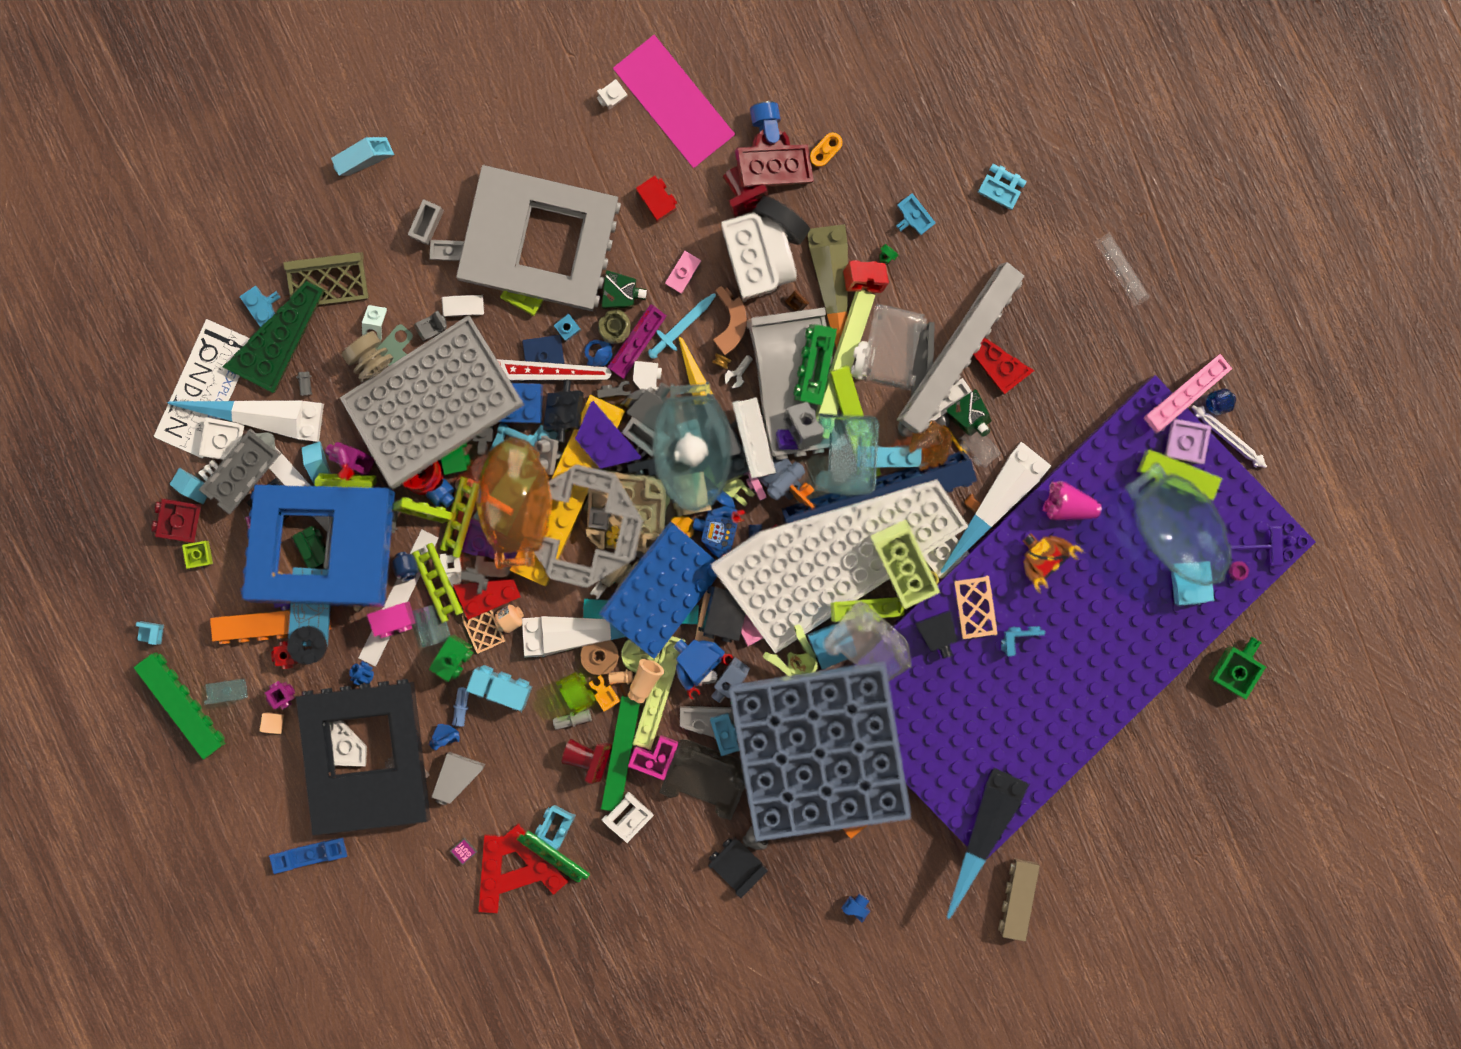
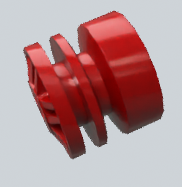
M436 461L402 484L415 494L426 495L427 492L434 491L442 485L444 478L443 468Z

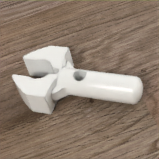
M746 355L735 371L731 372L728 370L725 374V383L727 384L731 377L737 376V381L732 388L740 387L744 382L741 375L753 360L752 357Z

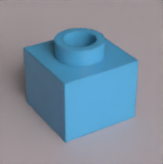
M569 314L554 325L566 342L581 331ZM565 324H570L571 326L568 331L563 328Z

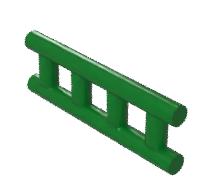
M529 830L524 835L520 834L517 837V841L577 883L582 878L586 880L589 877V872Z

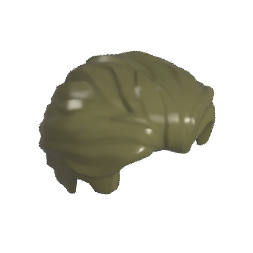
M610 310L606 312L605 317L599 320L598 330L606 343L619 344L629 336L631 325L628 316L623 311Z

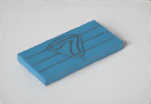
M293 567V574L328 575L329 571L328 569ZM291 604L289 637L294 630L302 626H315L325 634L328 647L331 605ZM310 640L303 642L304 646H311Z

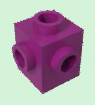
M277 681L269 686L270 690L265 692L266 700L273 709L281 707L283 710L292 705L291 701L295 699V690L287 682L280 683V681ZM281 691H282V693H283V695H284L285 698H281V697H280V692H281Z

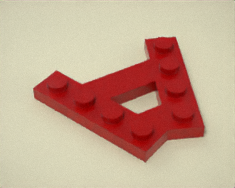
M519 823L504 836L484 835L479 912L498 913L500 894L525 885L542 881L554 895L568 883V880L556 867L516 840L520 834L524 835L526 832ZM516 851L527 864V866L501 874L503 855Z

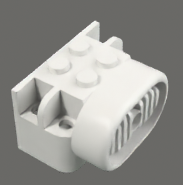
M755 214L722 222V232L742 302L775 291L777 286L796 281V269L784 227L768 217L760 218Z

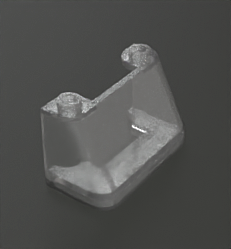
M876 304L862 372V380L864 382L909 391L911 386L914 387L916 375H913V366L919 336L922 330H926L928 320L924 314Z
M859 601L847 612L824 640V649L828 654L836 656L841 652L856 665L885 661L888 681L911 667L909 645L906 639L862 601Z

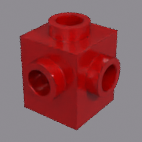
M288 641L279 642V646L273 647L274 651H271V658L275 662V666H281L282 669L293 668V664L298 663L287 650ZM283 652L287 654L286 659L283 658Z

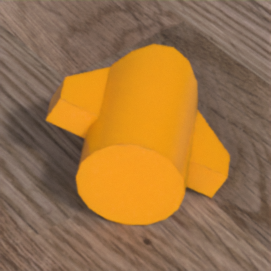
M675 516L670 520L688 537L691 538L693 536L694 521L689 516Z

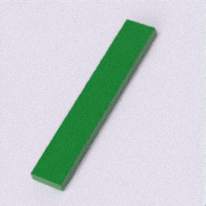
M627 696L621 697L602 810L613 811L623 800L640 703L631 700Z

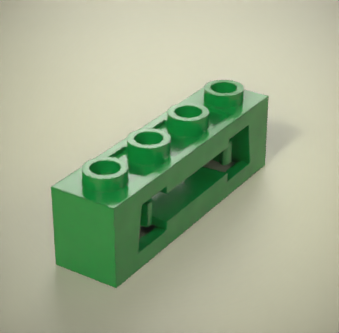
M810 324L805 332L807 340L801 352L802 364L797 372L799 377L798 384L795 385L793 392L794 400L822 405L837 333L836 328L817 324ZM817 346V347H822V350H819V354H818V359H817V364H816V369H815V374H814V379H813V381H816V382L814 383V382H809V379L812 378L813 368H814L815 359H816V354H817V349H818V348H815V347Z

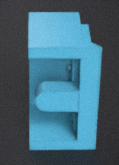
M556 805L551 808L548 807L543 816L545 821L543 825L538 826L535 835L554 849L559 850L576 815ZM557 813L563 816L564 819L552 841L546 838L545 835Z

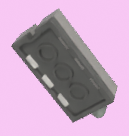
M252 429L248 430L199 490L210 499L215 497L220 501L217 505L228 514H231L281 455L275 449L273 434H256Z

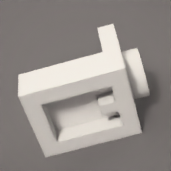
M614 80L602 90H597L599 95L597 97L598 101L603 107L607 106L609 110L628 96L617 80Z

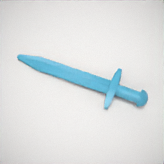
M716 294L708 296L697 304L666 335L657 330L656 332L662 340L652 350L649 349V357L657 358V355L666 346L677 351L672 342L709 307Z

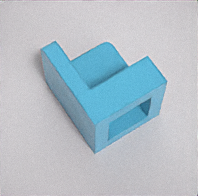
M142 621L136 622V626L139 627L138 641L154 645L161 644L164 625Z

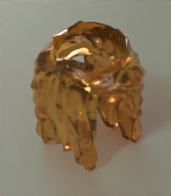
M935 420L929 421L930 424L924 432L913 433L911 444L909 445L910 453L922 448L921 453L924 457L919 467L921 471L928 469L929 466L932 468L939 467L938 463L944 464L947 461L949 449L952 445L950 430L938 424ZM937 436H939L940 442L936 445H933L937 441Z

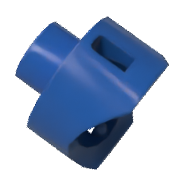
M443 478V484L438 489L427 492L425 496L436 507L443 504L447 508L454 502L455 498L452 494L455 489Z
M858 894L856 898L849 896L841 909L847 915H855L863 923L870 913V910L866 907L869 900L861 894Z

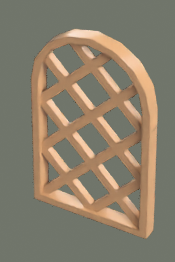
M463 610V623L477 654L505 642L502 632L496 626L490 624L492 618L493 620L495 619L492 610H490L491 614L487 612L481 614L480 619H469L468 624L465 621L466 614ZM484 614L490 616L488 623L481 621ZM471 620L478 622L476 628L469 626ZM480 623L487 625L485 632L478 630ZM489 626L496 629L494 635L487 633ZM469 629H472V630L475 631L474 634H473V637H472L471 632H470ZM497 631H499L501 638L496 637ZM477 632L484 634L481 641L475 639ZM486 635L492 637L490 644L483 642ZM494 639L500 640V642L493 644ZM474 641L480 643L479 648H477ZM482 644L489 646L487 648L480 650Z

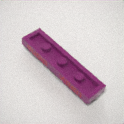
M650 304L607 368L624 379L667 315Z

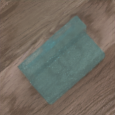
M434 605L412 611L422 647L445 642L448 639L450 632L447 622L441 623Z
M245 678L205 684L208 699L204 701L205 704L239 700L248 697Z

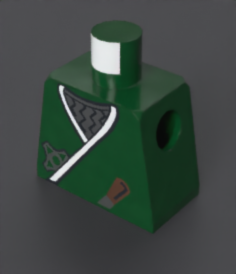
M606 270L602 308H633L635 299L646 300L647 289L636 288L637 280L635 278Z
M976 389L946 409L950 420L967 435L972 436L978 432L981 437H985L990 433L991 429L987 425L992 420Z

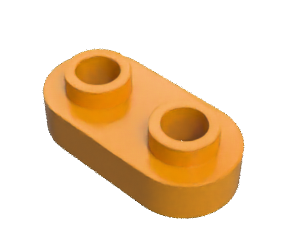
M837 133L827 134L812 150L810 154L811 163L816 167L825 166L841 149V136ZM832 140L836 142L834 147L829 145V142ZM822 155L823 160L818 161L816 156Z

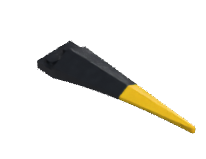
M679 337L703 440L707 446L709 465L712 468L718 486H722L750 473L744 446L709 388L684 340Z

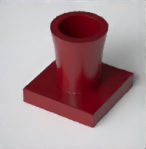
M738 166L731 168L723 175V179L735 195V198L729 200L734 218L753 211L761 198L768 196L765 184L756 188H741Z
M570 739L562 756V764L588 770L585 778L586 782L591 784L600 782L613 745L601 743L597 744L596 749L593 750Z

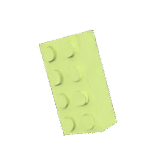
M906 519L871 535L905 609L940 593Z

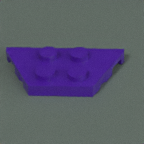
M591 401L575 439L599 468L602 469L642 458L598 405Z

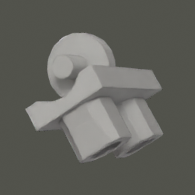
M541 436V441L535 442V450L539 453V458L533 460L532 468L551 475L554 474L556 459H560L563 453L558 451L557 440L550 439L548 436Z

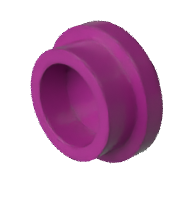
M1237 561L1230 565L1229 575L1232 579L1242 581L1248 576L1249 569L1245 563Z

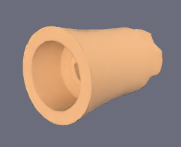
M641 659L630 686L629 698L637 703H644L657 681L664 674V669L655 661Z

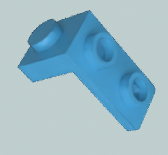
M1040 626L1028 627V630L1022 631L1021 627H1010L1009 631H1004V640H1001V650L1005 651L1007 656H1015L1014 636L1045 635V630H1040Z

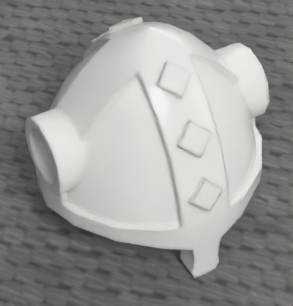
M690 432L686 433V436L676 446V461H681L690 467L697 466L703 461L705 456H708L705 442L699 437L691 435Z

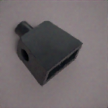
M950 610L915 623L930 651L939 649L942 659L953 655L950 644L956 643L957 638Z

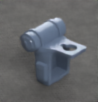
M772 457L776 473L758 477V479L768 488L767 491L771 498L778 500L781 496L785 495L791 500L794 496L792 493H789V488L791 485H796V489L799 490L801 484L798 480L806 473L805 469L800 463L794 462L791 464L787 458L776 460V457Z

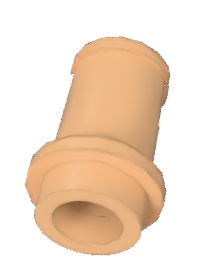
M628 669L622 672L609 673L610 685L617 683H627L628 685L630 682H633V672Z

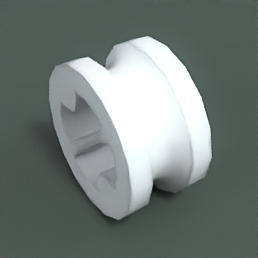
M599 581L590 594L596 595V599H599L607 586Z

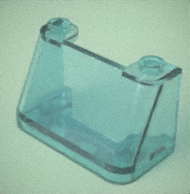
M819 413L818 422L822 424L824 432L830 433L828 471H822L817 475L816 491L842 495L872 493L876 485L877 419L873 416Z

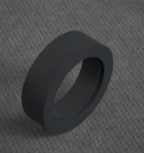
M763 196L753 210V214L758 215L760 218L768 217L784 227L787 240L790 243L800 245L810 231L809 225L797 213L771 197Z

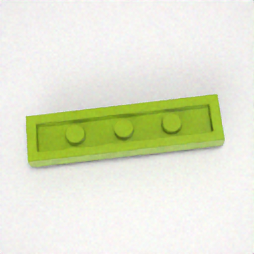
M899 597L830 602L832 622L904 616V606Z

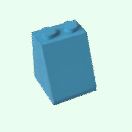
M845 621L835 622L807 634L822 670L857 655Z

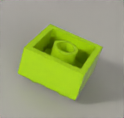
M209 541L182 545L186 569L213 564Z

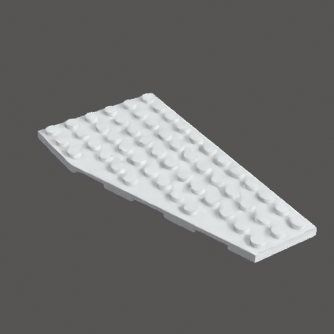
M934 480L759 532L712 563L711 566L776 654L798 639L793 629L794 626L799 624L803 628L804 634L829 619L831 617L830 602L858 600L890 579L871 535L906 519L923 556H925L966 529L968 525L939 482Z

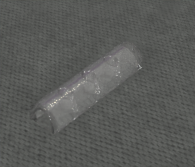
M1109 232L1095 241V244L1133 305L1137 306L1149 299L1150 295L1111 233Z

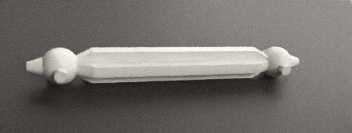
M1193 405L1191 407L1197 419L1202 418L1203 422L1211 426L1214 432L1247 459L1252 460L1254 467H1267L1263 455L1257 456L1252 448L1211 414H1207L1204 406L1197 407Z

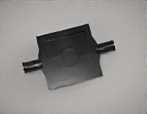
M569 379L563 380L562 391L547 393L543 430L546 432H558V444L565 443L566 432L580 429L584 393L580 390L570 391L572 381Z

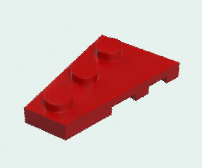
M983 338L981 341L980 349L975 354L973 353L974 358L1003 395L1035 371L986 338Z
M514 579L488 581L487 590H483L482 594H477L479 582L453 584L468 620L521 597Z

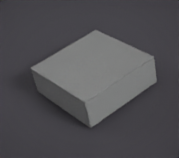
M591 507L588 527L608 530L610 513L605 512L603 508Z

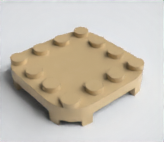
M610 472L617 476L643 519L637 551L646 553L665 529L666 490L663 481L649 475ZM588 488L587 537L599 549H614V544L611 546L607 544L609 538L606 537V532L611 531L613 525H617L619 529L623 516L610 513L608 530L588 527L590 508L605 509L609 495L608 492Z

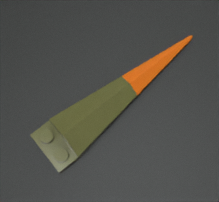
M845 224L812 228L807 234L809 250L831 328L837 329L835 338L836 350L847 319V291L843 270L848 264V243Z

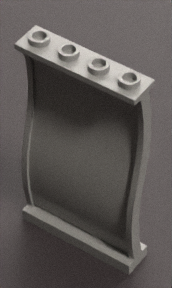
M825 307L755 317L746 321L747 328L750 329L756 357L767 440L771 455L776 457V460L786 459L788 454H794L795 457L804 456L806 451H813V454L823 453L825 448H831V451L841 450L843 445L848 444V441L845 440L839 408L829 439L822 438L820 444L803 449L798 448V450H779L776 438L777 429H788L783 420L786 408L806 403L794 400L793 392L795 385L798 384L799 377L797 372L802 364L801 352L807 340L805 338L806 329L810 324L827 326ZM817 346L815 347V348H818V349H817L815 364H814V368H813L812 378L809 379V382H814V383L816 382V381H813V379H814V374H815V369H816L818 354H819V350H822V347H817ZM833 357L831 358L829 371L833 362ZM808 403L810 408L813 409L816 414L818 405Z

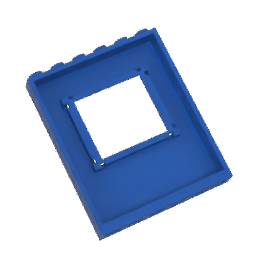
M255 485L251 493L253 505L249 512L251 524L247 531L249 543L245 551L247 562L243 570L245 577L244 585L241 589L243 600L251 603L385 607L393 520L392 507L395 492L390 488ZM284 515L334 517L328 575L278 574Z

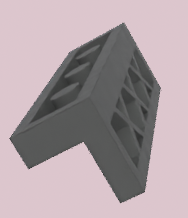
M935 322L913 324L911 397L933 365Z

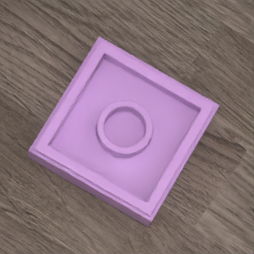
M1173 419L1171 421L1165 456L1172 459L1204 464L1211 426Z

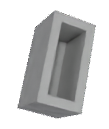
M423 199L408 235L412 239L429 246L444 210L440 206Z
M632 417L622 431L625 436L651 456L658 454L669 439L661 431L655 432L634 417Z

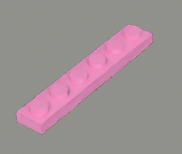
M1219 354L1145 416L1144 419L1156 433L1159 432L1232 368L1222 355Z

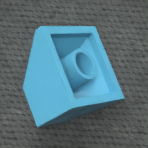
M1210 562L1171 565L1175 604H1195L1214 600Z

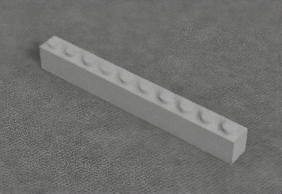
M1008 262L999 264L897 418V421L913 433H921L928 428L929 420L940 409V403L942 400L947 399L950 394V388L959 381L960 373L971 363V356L980 349V343L983 338L990 334L993 323L1000 319L1002 309L1009 305L1012 300V294L1021 287L1024 275Z

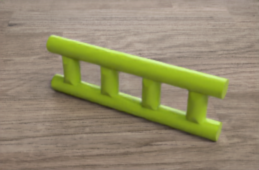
M463 476L460 478L451 509L453 517L447 523L440 547L443 551H447L448 547L453 548L452 556L460 558L481 484L475 482L472 487L468 486V478ZM464 492L470 495L467 505L461 503ZM459 510L464 512L462 523L456 521ZM454 529L459 531L457 541L451 539Z
M429 543L426 545L428 552L420 555L417 550L412 555L415 556L419 572L441 623L449 621L447 614L454 611L456 616H458L463 611L434 544ZM432 559L436 569L428 573L424 562ZM439 576L443 587L435 590L432 579ZM447 593L451 604L443 608L439 597Z

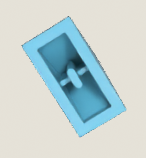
M321 442L302 447L303 463L313 484H315L314 480L319 473L331 474Z
M179 468L170 485L182 495L204 504L207 496L199 490L205 482Z

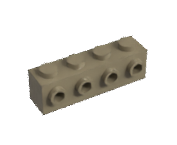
M1014 858V862L1010 863L1009 874H1011L1010 882L1006 883L1005 893H1008L1007 900L1003 901L1002 904L1004 916L1003 920L1000 919L998 931H1001L1002 937L1026 941L1040 866L1037 862Z

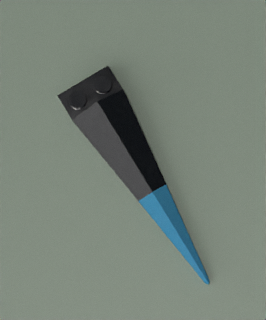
M993 767L984 787L947 919L951 918L1021 805L1029 783Z

